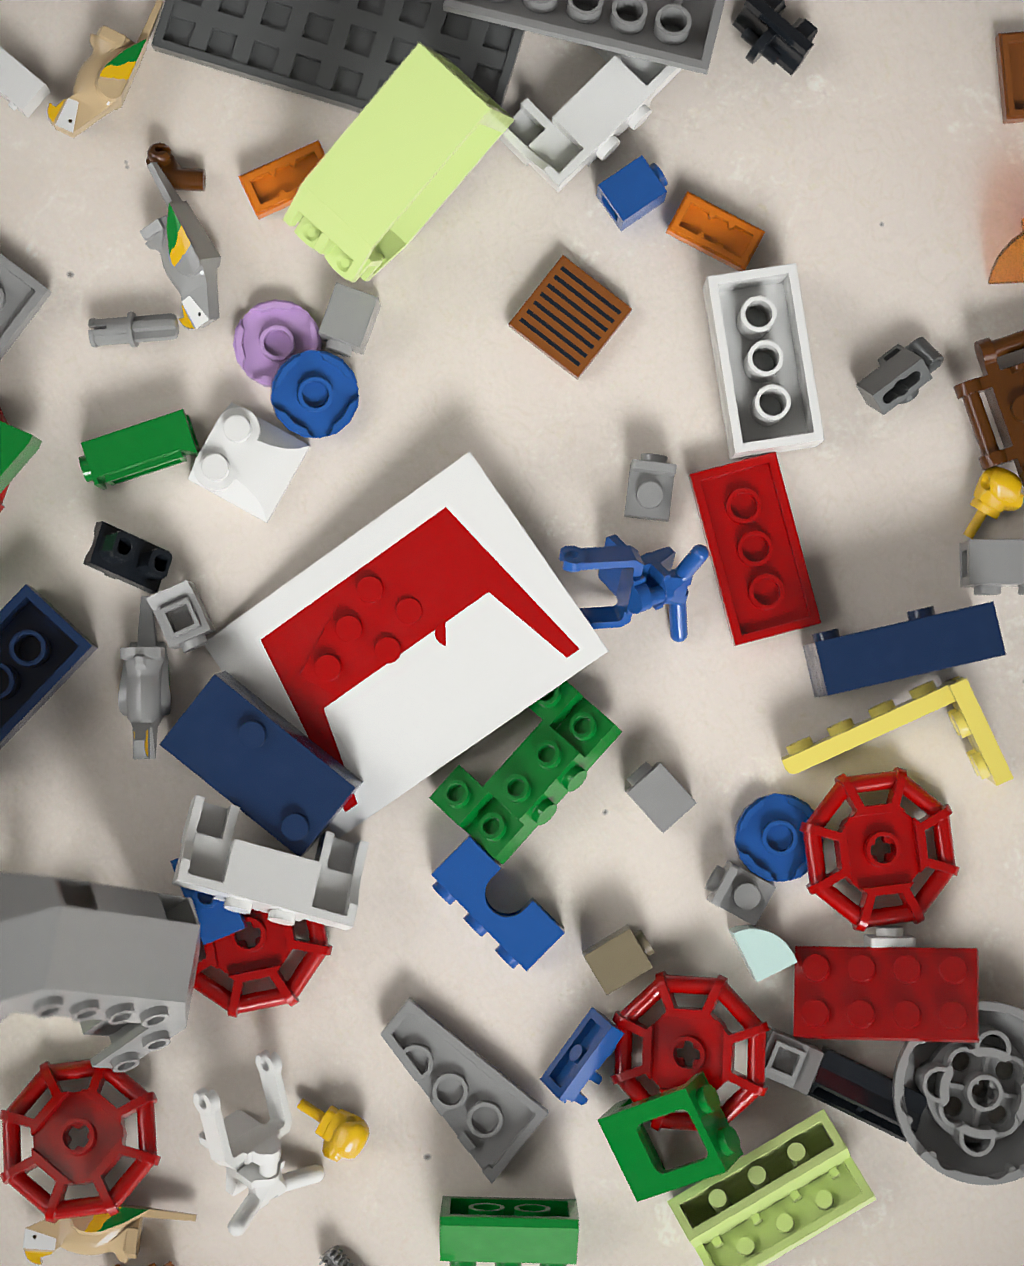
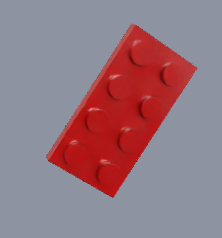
M776 452L689 474L690 485L733 646L821 624Z
M795 946L797 963H795L793 1036L796 1039L979 1043V951L977 948Z

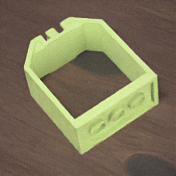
M418 43L302 182L283 221L289 226H295L299 222L294 233L319 254H325L324 257L330 266L343 278L350 282H356L359 277L364 281H369L410 243L515 119L452 61Z

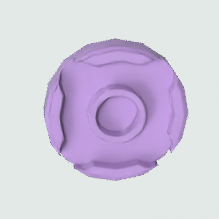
M274 299L258 303L240 320L235 329L233 347L237 362L250 379L264 387H271V382L278 367L290 356L306 350L321 351L322 340L318 333L317 323L307 311L291 301Z

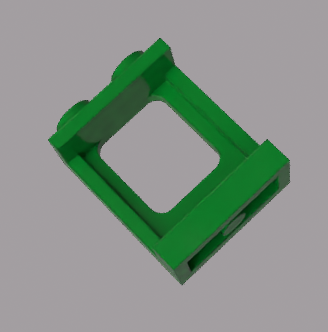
M703 1071L696 1073L683 1085L634 1103L630 1098L617 1102L597 1120L637 1202L725 1173L743 1155L739 1136L735 1129L729 1125L720 1107L718 1093L709 1084ZM677 1110H685L690 1115L705 1145L707 1157L665 1170L643 1123Z

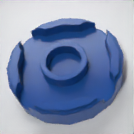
M306 350L290 356L278 367L271 382L270 401L276 417L288 430L305 438H323L338 433L351 422L358 407V386L354 372L343 359L327 351Z
M772 793L756 798L743 809L735 825L734 843L739 859L750 872L767 881L785 882L801 878L808 870L803 832L799 831L801 822L806 823L814 810L808 803L793 795Z

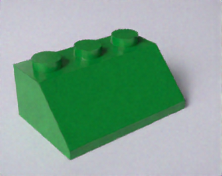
M442 1197L440 1211V1261H450V1266H476L477 1262H495V1266H522V1263H540V1266L577 1264L579 1215L576 1199Z

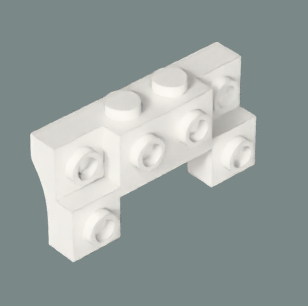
M592 47L607 63L552 117V122L526 98L521 103V109L513 116L515 120L499 139L526 166L530 164L559 192L586 164L589 166L597 157L601 161L607 159L619 146L621 141L618 137L628 127L632 130L637 129L652 112L649 108L651 100L682 69Z
M196 795L191 800L180 842L182 847L172 882L173 885L214 895L213 899L223 901V907L229 911L250 914L251 909L269 913L267 918L269 921L282 925L292 926L295 921L300 922L305 919L346 931L354 926L358 909L360 882L369 842L360 840L354 844L334 838L335 833L326 831L320 835L315 859L311 860L238 839L232 841L240 807L230 805L228 808L209 804L204 802L205 797Z

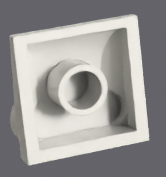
M231 402L218 418L196 457L188 479L268 523L310 446L259 418L251 411Z

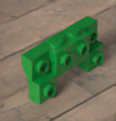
M567 681L528 707L542 721L484 786L458 765L429 797L446 815L501 864H504L538 825L547 823L554 816L557 804L568 792L575 791L582 785L590 767L622 733L609 718L584 698Z

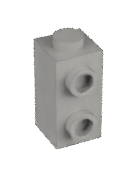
M1024 539L967 540L959 544L960 587H974V595H1000L1001 587H1018V595H1024Z

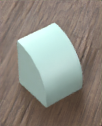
M739 925L728 929L752 978L756 982L797 963L790 947L780 937L766 928L753 925Z

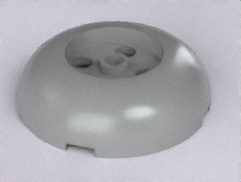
M979 1000V1043L906 1041L899 1053L892 1081V1100L897 1122L914 1151L928 1165L947 1177L975 1185L1004 1184L1024 1177V1010L998 1001ZM964 1052L969 1057L968 1067L962 1071L954 1070L951 1063L953 1057L957 1053ZM1001 1061H1010L1012 1063L1013 1073L1007 1079H1000L996 1075L995 1068ZM983 1080L984 1090L980 1094L974 1095L972 1093L973 1086L975 1084L979 1085V1081ZM904 1086L926 1096L927 1105L921 1115L916 1133H914L910 1126L912 1118L907 1114ZM949 1097H957L961 1101V1109L955 1115H948L944 1112V1106L950 1101ZM999 1105L1005 1109V1117L995 1124L991 1123L988 1119V1111L996 1109Z

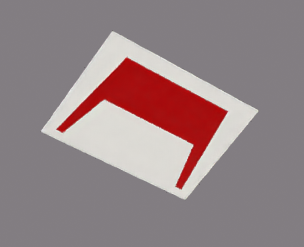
M470 451L217 632L204 645L222 672L226 671L363 781L329 824L337 839L608 652L606 646ZM367 576H374L383 584V595L374 603L363 602L356 592L358 582ZM404 598H414L422 606V616L414 624H404L396 616V606ZM340 600V618L346 615L357 617L362 623L363 631L361 636L353 642L341 640L343 696L336 697L301 678L299 675ZM442 620H445L446 646L440 644L435 637V628ZM384 637L395 638L401 646L400 657L390 664L380 662L374 653L376 643Z

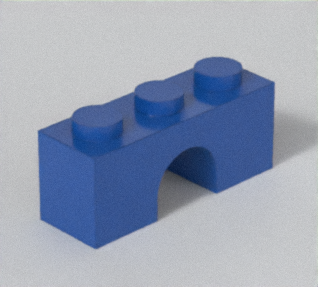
M469 835L432 872L431 875L437 880L432 887L449 905L456 900L468 912L464 920L481 937L488 932L500 944L495 951L510 967L514 969L520 964L527 971L565 933L564 928L533 897L516 912L503 913L494 909L487 900L486 886L490 879L501 869V865Z

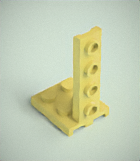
M959 676L943 682L938 687L934 680L917 686L909 691L911 699L896 706L893 699L882 702L868 709L871 717L854 724L852 718L838 722L827 728L830 736L813 743L810 736L792 743L786 747L789 754L781 758L786 771L790 774H797L952 704L954 709L947 711V714L957 735H961L962 738L967 737L973 748L967 751L966 755L975 774L980 776L982 780L987 778L996 786L1014 779L967 678Z

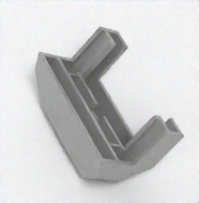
M0 872V1022L12 1013L35 1014L37 1018L41 1019L53 1016L70 1017L73 1021L80 1022L83 1034L110 1037L111 1045L92 1057L90 1061L92 1067L112 1068L114 1072H125L135 1068L140 1063L139 1059L151 1051L166 1047L170 1043V1038L186 1028L200 955V923L192 898L59 877Z

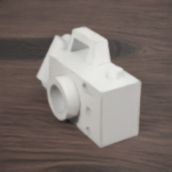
M0 46V95L9 102L8 106L12 110L18 109L28 118L51 91L44 82Z

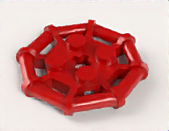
M895 767L893 771L846 776L842 773L834 778V786L806 823L801 822L799 831L803 832L809 878V883L806 887L810 895L816 894L851 922L854 930L864 932L869 927L913 922L916 925L925 920L924 914L952 876H958L960 868L955 864L950 815L953 812L949 804L943 805L907 776V770ZM887 789L889 791L886 803L864 805L858 793ZM902 795L926 813L925 817L917 820L904 812L906 810L900 806ZM847 800L852 811L848 817L841 821L839 829L834 831L824 828L843 802ZM932 826L937 860L928 858L925 830ZM880 836L883 843L890 844L891 852L884 854V861L878 862L877 856L871 854V846L875 845V839ZM822 837L833 840L837 868L826 874ZM925 867L933 869L934 872L914 897L910 889L914 883L912 880L918 872L922 873ZM845 878L849 884L855 886L862 892L859 905L850 900L833 884ZM898 893L902 900V905L873 909L876 896Z
M251 909L250 914H243L246 922H251L253 928H259L261 931V936L255 939V946L248 947L246 940H238L237 932L204 945L206 958L198 962L193 988L228 1011V1016L235 1018L240 1013L289 1004L292 1007L299 1002V995L325 956L331 955L333 946L328 944L325 925L306 920L310 941L297 939L294 925L274 923L267 919L269 913ZM293 949L306 951L307 953L289 980H285L279 969ZM210 965L228 974V977L234 980L232 992L201 971ZM270 977L277 987L243 994L244 982Z
M666 971L656 973L655 980L622 1011H616L612 1018L615 1025L624 1033L614 1051V1074L610 1076L613 1085L618 1084L633 1102H636L651 1095L635 1077L645 1074L650 1080L653 1079L660 1087V1092H664L685 1084L696 1073L703 1071L709 1084L716 1091L727 1081L741 1087L720 1106L728 1123H730L757 1097L765 1096L768 1090V1086L765 1084L766 1032L770 1030L767 1021L762 1022L727 983L728 978L720 974L717 978L668 975ZM674 993L708 995L703 1008L680 1007L677 1005ZM662 998L666 1012L650 1027L640 1023L638 1019ZM718 1001L743 1026V1030L731 1033L725 1022L714 1014ZM633 1033L643 1037L642 1065L632 1067ZM748 1039L747 1075L734 1070L735 1043ZM686 1041L692 1042L694 1049L700 1051V1058L694 1059L693 1066L685 1065V1058L677 1055V1049L685 1047ZM674 1111L649 1120L651 1122L650 1128L658 1132L661 1128L697 1131L688 1112Z
M90 1059L50 1064L49 1061H46L39 1065L40 1071L10 1106L0 1112L3 1138V1172L0 1174L3 1184H10L45 1215V1221L55 1224L58 1219L108 1213L112 1217L120 1212L119 1207L151 1168L159 1165L161 1157L157 1156L154 1106L158 1099L153 1091L148 1092L127 1073L114 1072L112 1068L92 1067ZM92 1077L89 1088L78 1092H63L60 1086V1081ZM104 1082L110 1083L130 1102L116 1108L101 1095ZM49 1088L53 1097L36 1117L30 1118L25 1116ZM137 1113L139 1149L126 1146L127 1132L125 1119ZM20 1126L31 1128V1136H33L32 1156L23 1161L21 1158ZM87 1126L89 1129L86 1136L89 1140L84 1147L78 1145L72 1150L69 1147L72 1138L68 1133L73 1127L81 1130ZM122 1156L135 1159L110 1190L104 1178ZM40 1167L56 1181L51 1195L27 1175L31 1170ZM94 1183L99 1196L64 1200L68 1186Z

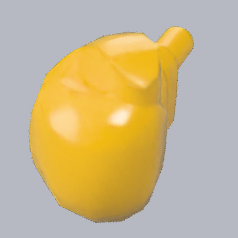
M995 466L985 470L979 477L973 493L974 498L970 502V505L978 510L963 534L973 539L987 515L997 520L1001 512L1015 511L1021 507L1024 497L1021 493L1022 482L1015 473Z
M305 1099L299 1102L297 1108L319 1122L315 1133L324 1139L322 1152L325 1157L338 1162L341 1158L354 1159L361 1152L370 1134L365 1120L344 1109L339 1110L334 1105L330 1106L325 1113Z

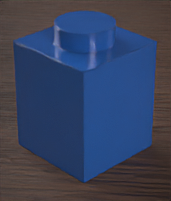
M641 155L598 184L596 196L617 227L622 231L664 203L667 194L665 186L668 185V182L661 169L655 163L649 165Z

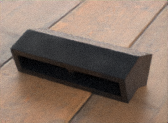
M823 1045L822 1051L824 1056L808 1095L895 1138L907 1142L897 1122L893 1107V1079ZM904 1086L907 1114L912 1118L910 1126L914 1133H916L921 1115L927 1105L926 1096Z

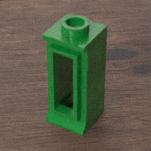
M181 409L82 442L84 455L79 457V463L86 481H93L95 486L105 490L107 489L105 482L114 486L186 462L187 455L197 457L201 449L190 416L186 415L185 411Z

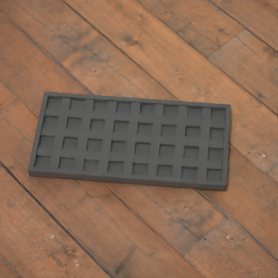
M165 0L151 45L154 51L361 113L418 43L452 61L502 107L525 30L443 11L444 0Z

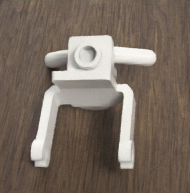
M267 1050L259 1053L255 1058L270 1115V1121L267 1124H261L241 1110H236L223 1118L220 1099L215 1090L208 1092L203 1087L193 1094V1102L196 1109L200 1112L204 1131L199 1134V1143L209 1149L210 1157L213 1161L226 1166V1192L235 1196L248 1187V1195L228 1223V1230L234 1236H240L246 1231L259 1209L267 1205L269 1200L279 1197L284 1192L320 1182L325 1175L323 1167L318 1164L283 1174L281 1172L285 1161L280 1158V1138L290 1132L292 1116L281 1074L283 1067L281 1058L276 1052L269 1054Z

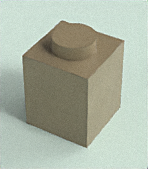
M628 924L582 952L583 957L606 995L652 969L653 966L647 957L655 953L642 930L633 934Z

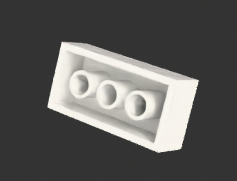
M796 263L707 276L703 285V293L730 460L760 456L772 452L780 453L817 447L825 439Z

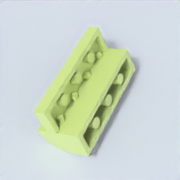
M822 1109L739 1158L727 1172L704 1179L667 1202L704 1266H765L875 1201L876 1197L853 1161L847 1146L827 1113Z

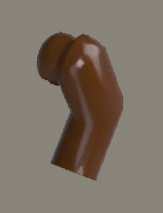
M155 143L149 147L146 159L147 165L151 162H157L175 190L205 191V169L182 168L171 154L170 147L164 143Z

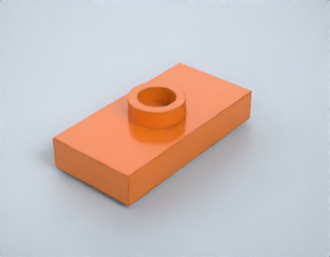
M319 140L239 176L258 220L290 206L302 182L325 156Z
M687 191L667 228L666 234L737 271H745L765 231Z

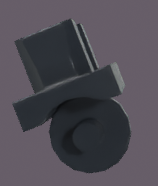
M746 0L742 11L732 24L742 33L741 38L752 46L746 55V59L751 64H754L763 56L772 65L777 63L792 76L813 47L814 43L812 41L818 32L817 28L806 18H799L791 25L781 16L786 8L784 0Z
M101 521L96 522L93 543L85 556L83 564L103 572L107 577L121 580L153 594L158 593L161 580L167 577L172 554L161 547Z

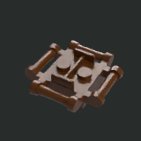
M1024 330L993 341L990 338L976 341L974 349L983 376L962 382L953 388L957 399L963 400L982 453V456L979 457L982 470L1014 461L1024 487V362L1000 370L997 358L1024 349ZM983 391L987 398L1004 449L999 450L998 444L996 442L992 427L990 425L981 396L979 394Z

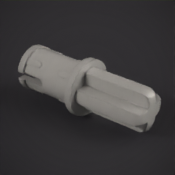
M129 312L127 317L91 318L88 322L89 328L94 329L88 330L92 347L129 343L134 348L139 346V342L175 340L179 334L178 319L172 313L136 316L134 312Z

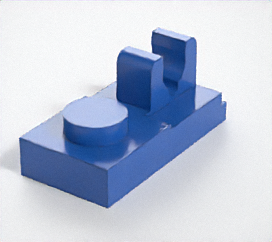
M592 1007L540 1080L562 1102L566 1103L569 1100L571 1102L575 1101L580 1105L586 1104L588 1099L581 1090L588 1080H592L598 1085L602 1082V1076L596 1069L599 1070L607 1057L613 1053L624 1033L604 1014Z

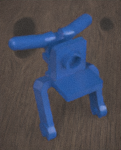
M614 534L606 538L604 547L579 548L572 545L564 546L560 549L559 560L563 562L562 569L568 572L599 569V579L617 598V604L614 606L579 608L593 629L619 628L631 621L632 614L644 612L652 607L658 610L663 608L664 604H669L670 636L675 642H683L688 635L686 601L689 591L687 587L691 584L693 575L707 560L709 551L702 544L695 545L677 568L672 570L676 552L668 546L640 556L637 549L631 545H626Z

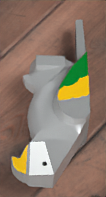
M151 162L147 167L168 207V214L150 223L140 230V233L144 240H147L145 244L149 249L159 251L164 270L181 295L183 317L178 319L179 322L187 329L204 328L220 318L217 269L220 266L221 256L187 201L181 200L157 162Z
M141 596L138 642H132L129 647L120 648V656L124 662L118 691V706L120 712L127 716L133 728V759H156L158 726L163 717L169 715L171 711L169 664L165 642H157L154 612L146 600L150 596Z

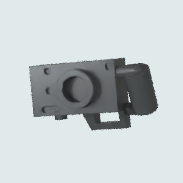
M924 337L917 338L906 347L897 344L877 359L880 367L858 382L856 386L866 404L882 415H885L898 404H905L913 400L918 395L919 388L933 378L931 373L941 366L944 357Z

